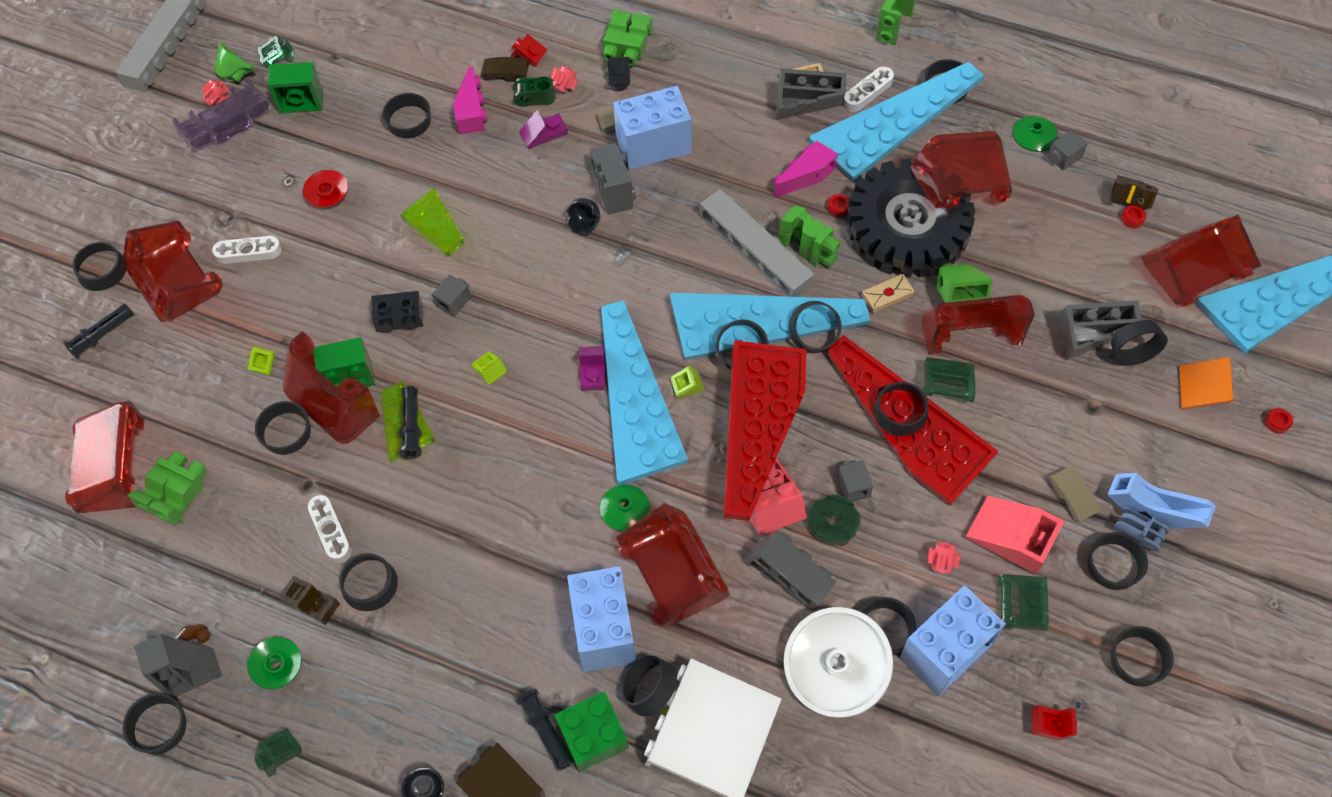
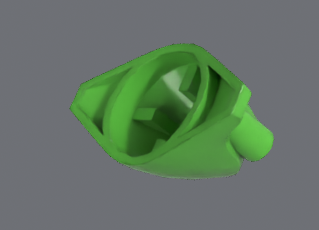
M219 41L214 67L220 77L229 82H240L245 74L256 69Z

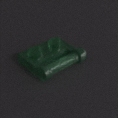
M926 357L924 362V394L926 396L935 394L964 399L965 402L973 403L976 394L974 364ZM934 382L965 387V389L935 385Z
M999 575L998 585L1001 586L1000 619L1006 623L1003 629L1047 631L1049 628L1047 577ZM1011 586H1019V618L1012 617Z

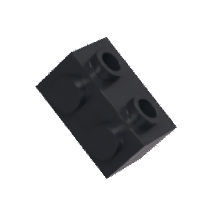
M419 291L371 296L372 322L376 332H391L392 330L400 329L413 330L418 327H424L423 303Z

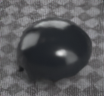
M587 198L574 199L566 210L569 216L567 225L580 235L590 234L600 222V210L593 200Z
M416 767L408 772L401 786L402 797H442L444 792L442 776L431 767Z

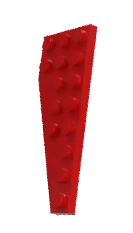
M844 335L828 349V357L910 475L950 506L997 456V449L929 398H927L928 419L920 431L908 436H897L888 433L879 426L875 419L874 404L886 386L895 382L906 381ZM894 390L881 397L882 411L894 422L902 424L912 423L924 414L925 407L923 402L911 392Z
M734 340L723 518L749 521L806 391V349Z

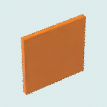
M1230 357L1179 365L1182 409L1234 402Z

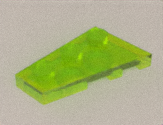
M432 188L401 214L404 222L447 257L464 244L463 237L435 188Z
M404 380L382 391L390 463L402 458L399 455V449L402 447L399 431L403 424L402 388L406 386ZM418 408V427L422 431V436L419 438V447L422 448L435 442V438Z

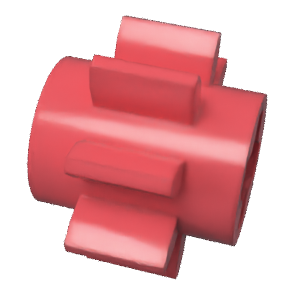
M562 65L560 69L555 67L550 75L554 80L553 86L563 92H566L569 88L573 90L578 82L575 78L576 72L565 65Z
M210 80L201 89L205 93L203 95L204 101L212 107L217 105L222 107L230 99V96L227 95L229 88L220 80Z
M938 542L936 548H929L927 559L928 563L932 564L934 571L948 574L951 573L952 567L959 568L961 556L959 552H955V545Z

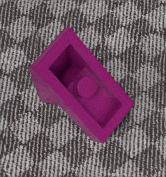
M537 110L519 132L527 148L531 149L567 135L568 129L559 113L542 119Z
M604 346L580 347L581 391L605 390Z

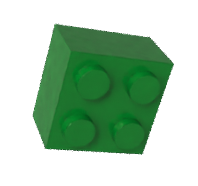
M313 62L269 65L268 87L279 114L322 111L323 88Z
M362 337L313 347L316 373L328 396L341 395L344 392L356 389L364 390L375 385L372 361Z
M605 691L554 714L579 772L629 749L627 737Z

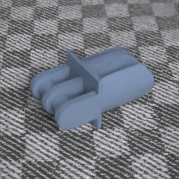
M1127 506L1122 510V516L1114 526V529L1133 537L1142 546L1155 552L1160 550L1159 544L1164 542V534L1170 531L1167 525L1155 520L1156 516L1150 519Z

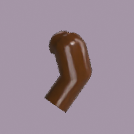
M198 624L185 626L174 638L187 642L197 639L199 643H205L210 639L211 634L208 631V627Z

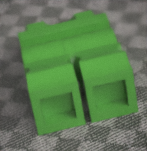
M613 9L611 13L612 20L609 22V28L603 39L604 60L608 62L609 57H629V64L633 67L637 61L641 62L642 54L647 46L648 34L653 32V17L634 13L632 17L631 12Z
M794 205L781 219L779 233L781 244L789 246L792 241L798 240L800 242L798 254L800 257L810 260V264L815 267L821 262L830 268L838 258L836 251L839 249L841 241L833 237L834 229L828 225L825 228L822 222L812 220L813 216L807 213L805 207Z
M174 451L167 460L160 457L156 462L157 465L146 474V491L144 493L136 489L127 496L135 507L176 526L182 520L184 510L188 509V503L193 501L198 491L200 492L203 489L204 485L201 479L207 470L202 463L196 460L191 463L188 469L183 468L188 461L183 454Z

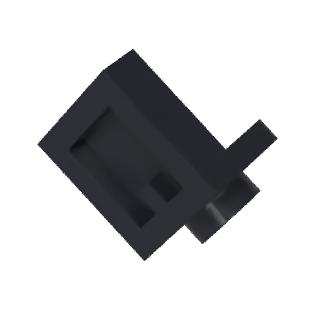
M629 57L608 58L609 85H613L614 89L626 88V84H630Z

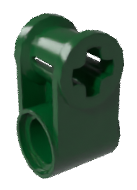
M547 76L521 77L514 82L516 94L513 101L518 106L550 105L556 99L553 82Z

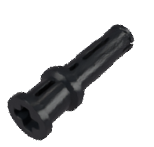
M124 303L89 329L82 328L77 336L62 343L75 359H78L79 354L91 346L95 347L98 343L97 340L131 316H134V313Z
M405 386L402 388L403 424L399 431L402 447L399 449V455L405 459H415L422 455V449L419 447V438L422 436V431L418 427V388H415V386Z
M531 689L516 699V703L522 706L528 717V725L534 727L539 734L557 770H564L573 763V760L549 719V709L544 708L538 697L539 691Z

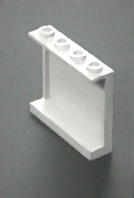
M690 659L688 665L682 664L678 672L677 680L680 681L677 691H674L666 704L670 706L666 716L661 714L654 729L659 731L656 741L650 740L644 753V756L648 757L645 765L648 767L650 764L655 765L723 797H744L781 698L694 659Z

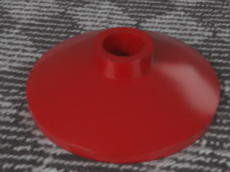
M322 170L312 174L303 186V195L306 201L320 208L338 204L345 198L348 192L346 178L334 170Z

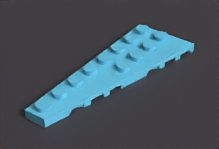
M967 62L812 134L809 137V142L813 144L817 140L838 154L836 167L854 182L983 80L984 74Z
M1332 255L1202 296L1195 304L1246 354L1332 297Z
M698 293L670 294L685 361L716 355V342L719 333L727 324L735 320L745 319L757 323L765 331L769 344L791 340L789 334L790 317L798 306L809 301H820L833 307L841 319V330L870 323L864 299ZM812 305L801 312L797 319L796 329L799 338L837 331L838 322L836 316L828 307ZM732 326L722 334L719 341V352L721 354L733 351L734 340L761 343L759 335L748 326Z
M624 300L601 307L618 485H624L688 463L683 445Z

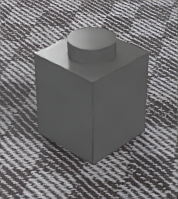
M1071 130L1052 142L1047 157L1063 171L1083 157L1088 144Z
M450 274L432 293L436 307L452 317H455L471 299L468 283L462 278L457 279Z
M850 460L840 465L837 477L846 503L871 497L873 484L864 460L857 462Z

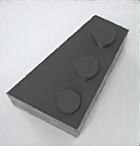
M781 68L778 80L776 120L842 105L846 92V73Z
M616 143L590 149L591 164L607 215L633 209V199H636L634 186H632L628 168L625 167L623 152L618 150Z
M1138 300L1066 305L1059 315L1066 360L1111 343L1113 336L1120 329L1133 322L1141 321Z
M776 530L761 539L743 563L748 567L753 563L765 572L763 577L768 581L772 577L784 586V592L807 608L812 609L819 606L837 581L831 577V573L826 568L815 564L811 560L812 557L809 553L794 546L788 535Z
M165 635L147 637L142 643L134 646L142 675L164 694L170 695L173 698L222 677L213 648Z

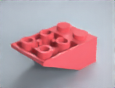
M777 458L750 518L759 536L807 518L803 495Z
M987 496L965 538L1037 574L1065 521L1039 508Z

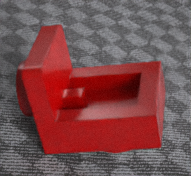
M527 33L523 39L518 38L511 48L514 51L510 56L515 57L518 54L520 57L528 59L529 64L535 67L548 49Z
M1040 705L1031 707L1032 735L1057 741L1077 735L1076 709L1057 710Z

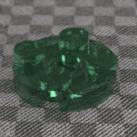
M828 495L820 501L817 500L810 509L808 518L810 533L824 544L845 546L858 532L860 514L854 507V503L848 498L841 495ZM833 515H836L841 523L832 525L827 518H832Z

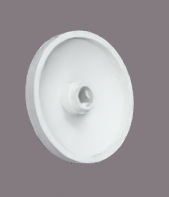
M832 607L812 613L796 626L785 648L784 670L787 682L794 695L806 707L827 717L848 718L860 715L871 709L886 693L893 675V653L886 635L871 618L853 609Z

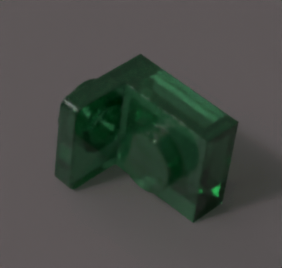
M277 35L257 48L261 64L267 68L282 57H285L290 62L295 60L292 45Z
M288 728L259 742L254 760L259 770L265 771L268 777L275 775L276 767L300 755L302 748Z

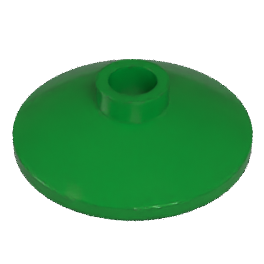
M1025 116L1019 119L1013 128L1014 140L1019 146L1028 151L1042 152L1051 148L1052 142L1057 140L1056 127L1051 121L1041 116Z
M619 485L611 488L603 496L600 503V514L604 523L611 529L619 532H630L640 528L647 521L650 514V502L647 495L640 488L633 485ZM622 502L629 503L627 507L620 506Z
M272 637L260 642L252 650L247 663V670L251 680L257 686L268 690L280 689L288 685L300 671L302 664L300 650L294 642L284 637ZM281 662L280 668L273 670L274 664Z

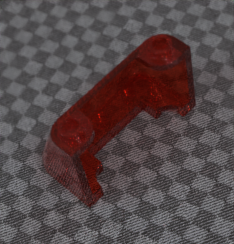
M996 131L937 135L926 143L910 167L936 209L954 207L963 194L991 192L990 198L993 202L1003 203L1010 198L1012 193L1002 139Z
M1239 214L1209 224L1141 256L1144 266L1172 301L1176 305L1181 304L1182 307L1195 303V297L1199 296V293L1233 277L1238 276L1239 279L1249 277L1254 274L1252 270L1261 266Z
M180 221L126 231L123 256L125 268L160 322L173 320L220 293V289L223 286L221 277L215 272H207L205 275L188 250L191 235Z
M1012 295L942 303L924 312L921 325L928 354L931 355L940 354L942 344L950 342V331L994 327L996 337L1004 335L1010 339L1011 346L1021 345L1025 340L1035 313L1032 303L1027 297Z
M302 331L289 345L283 391L288 399L302 406L307 412L308 417L340 444L350 443L380 417L378 409L369 389L359 380L346 379L336 387L316 369L314 343Z
M131 401L115 403L78 418L76 423L73 424L74 445L69 490L66 491L65 499L66 503L77 514L137 508L127 495L131 493V484H135V479L131 475L133 440L135 435H139V430H144L145 419Z
M664 503L616 537L620 545L618 546L619 552L625 559L629 558L637 563L657 601L653 606L654 612H652V615L660 626L670 627L722 602L730 596L723 578L694 525L684 511Z

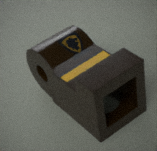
M1117 175L1110 193V201L1119 204L1124 202L1150 209L1159 190L1155 186L1142 181Z

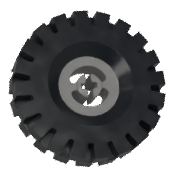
M900 159L898 168L895 167L892 161L881 164L880 171L874 167L866 172L865 179L860 178L855 184V189L850 196L847 213V233L849 240H854L853 248L859 255L866 252L865 261L873 267L879 261L882 262L880 271L892 274L894 268L897 267L900 268L899 275L903 274L911 278L913 270H917L919 277L931 275L932 267L939 273V269L949 264V261L954 264L968 245L975 221L974 202H970L971 194L967 187L960 189L962 181L955 174L945 179L947 169L937 165L933 172L928 171L930 162L919 160L917 168H912L911 159ZM895 216H900L899 222L895 220ZM921 218L923 219L924 224H920Z

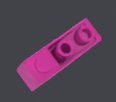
M468 67L453 103L459 135L485 130L483 121H488L485 108L480 106L484 104L482 91L478 92L477 88H481L479 75H474L473 67Z
M816 140L811 146H807L803 150L802 155L797 160L794 159L789 164L788 169L783 174L780 173L776 176L773 182V195L779 197L822 182L836 168L838 154Z

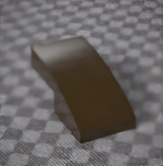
M517 57L484 59L481 76L485 81L504 77L507 82L515 81L521 77L527 78L529 61L528 59Z
M295 576L292 577L278 597L291 607L324 625L327 624L340 605L336 598L317 590L312 584Z

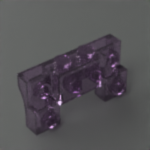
M249 79L244 80L247 85L245 89L237 92L234 87L230 88L232 96L197 114V117L190 110L188 111L190 119L179 123L176 118L172 119L178 132L193 150L210 141L217 145L253 125L252 118L270 108L266 97L256 89Z

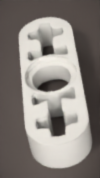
M879 67L845 93L844 108L850 112L861 110L892 85L893 71L888 67ZM869 86L872 87L874 91L866 92L863 90V88Z
M263 236L219 241L213 246L212 252L219 263L230 264L274 259L281 254L282 248L276 237ZM247 246L253 247L250 253H241L243 248Z
M315 496L308 503V511L324 549L333 562H345L351 555V547L335 510L326 496ZM320 504L324 506L323 510L326 514L323 518L317 507ZM330 523L336 525V530L332 534L323 533L325 525ZM335 540H337L341 547L342 553L340 554L335 552L336 549L333 544Z

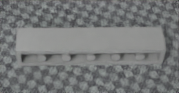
M166 0L115 72L123 87L143 93L147 91L169 57L174 53L175 48L185 37L186 32L195 22L201 10L204 9L207 3L206 0Z
M719 189L700 203V217L784 296L800 297L813 287L814 274L811 268L803 265L792 251H788L781 244L777 237L770 235L760 222H756L745 208H741L735 203L731 195Z

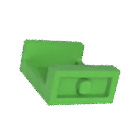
M886 0L880 11L876 40L895 46L898 40L902 14L912 17L916 0Z

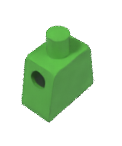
M946 264L939 269L937 290L947 305L989 301L992 279L968 264L954 266Z

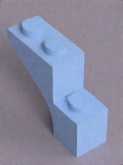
M1137 472L1116 474L1108 492V496L1122 510L1127 506L1137 512H1147L1151 517L1156 516L1155 520L1167 525L1169 529L1208 528L1216 505L1210 500L1158 488L1144 480Z

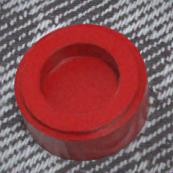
M842 194L831 196L828 200V212L835 217L846 216L849 198Z
M1136 205L1126 207L1121 215L1122 223L1132 229L1141 227L1146 219V212Z
M1275 408L1265 417V425L1271 432L1283 434L1293 425V417L1285 409Z

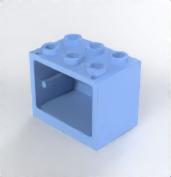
M678 86L613 102L616 138L629 170L692 153L691 117Z
M621 566L567 575L578 652L583 672L636 663Z
M964 585L907 639L899 659L940 697L995 643L1006 623Z

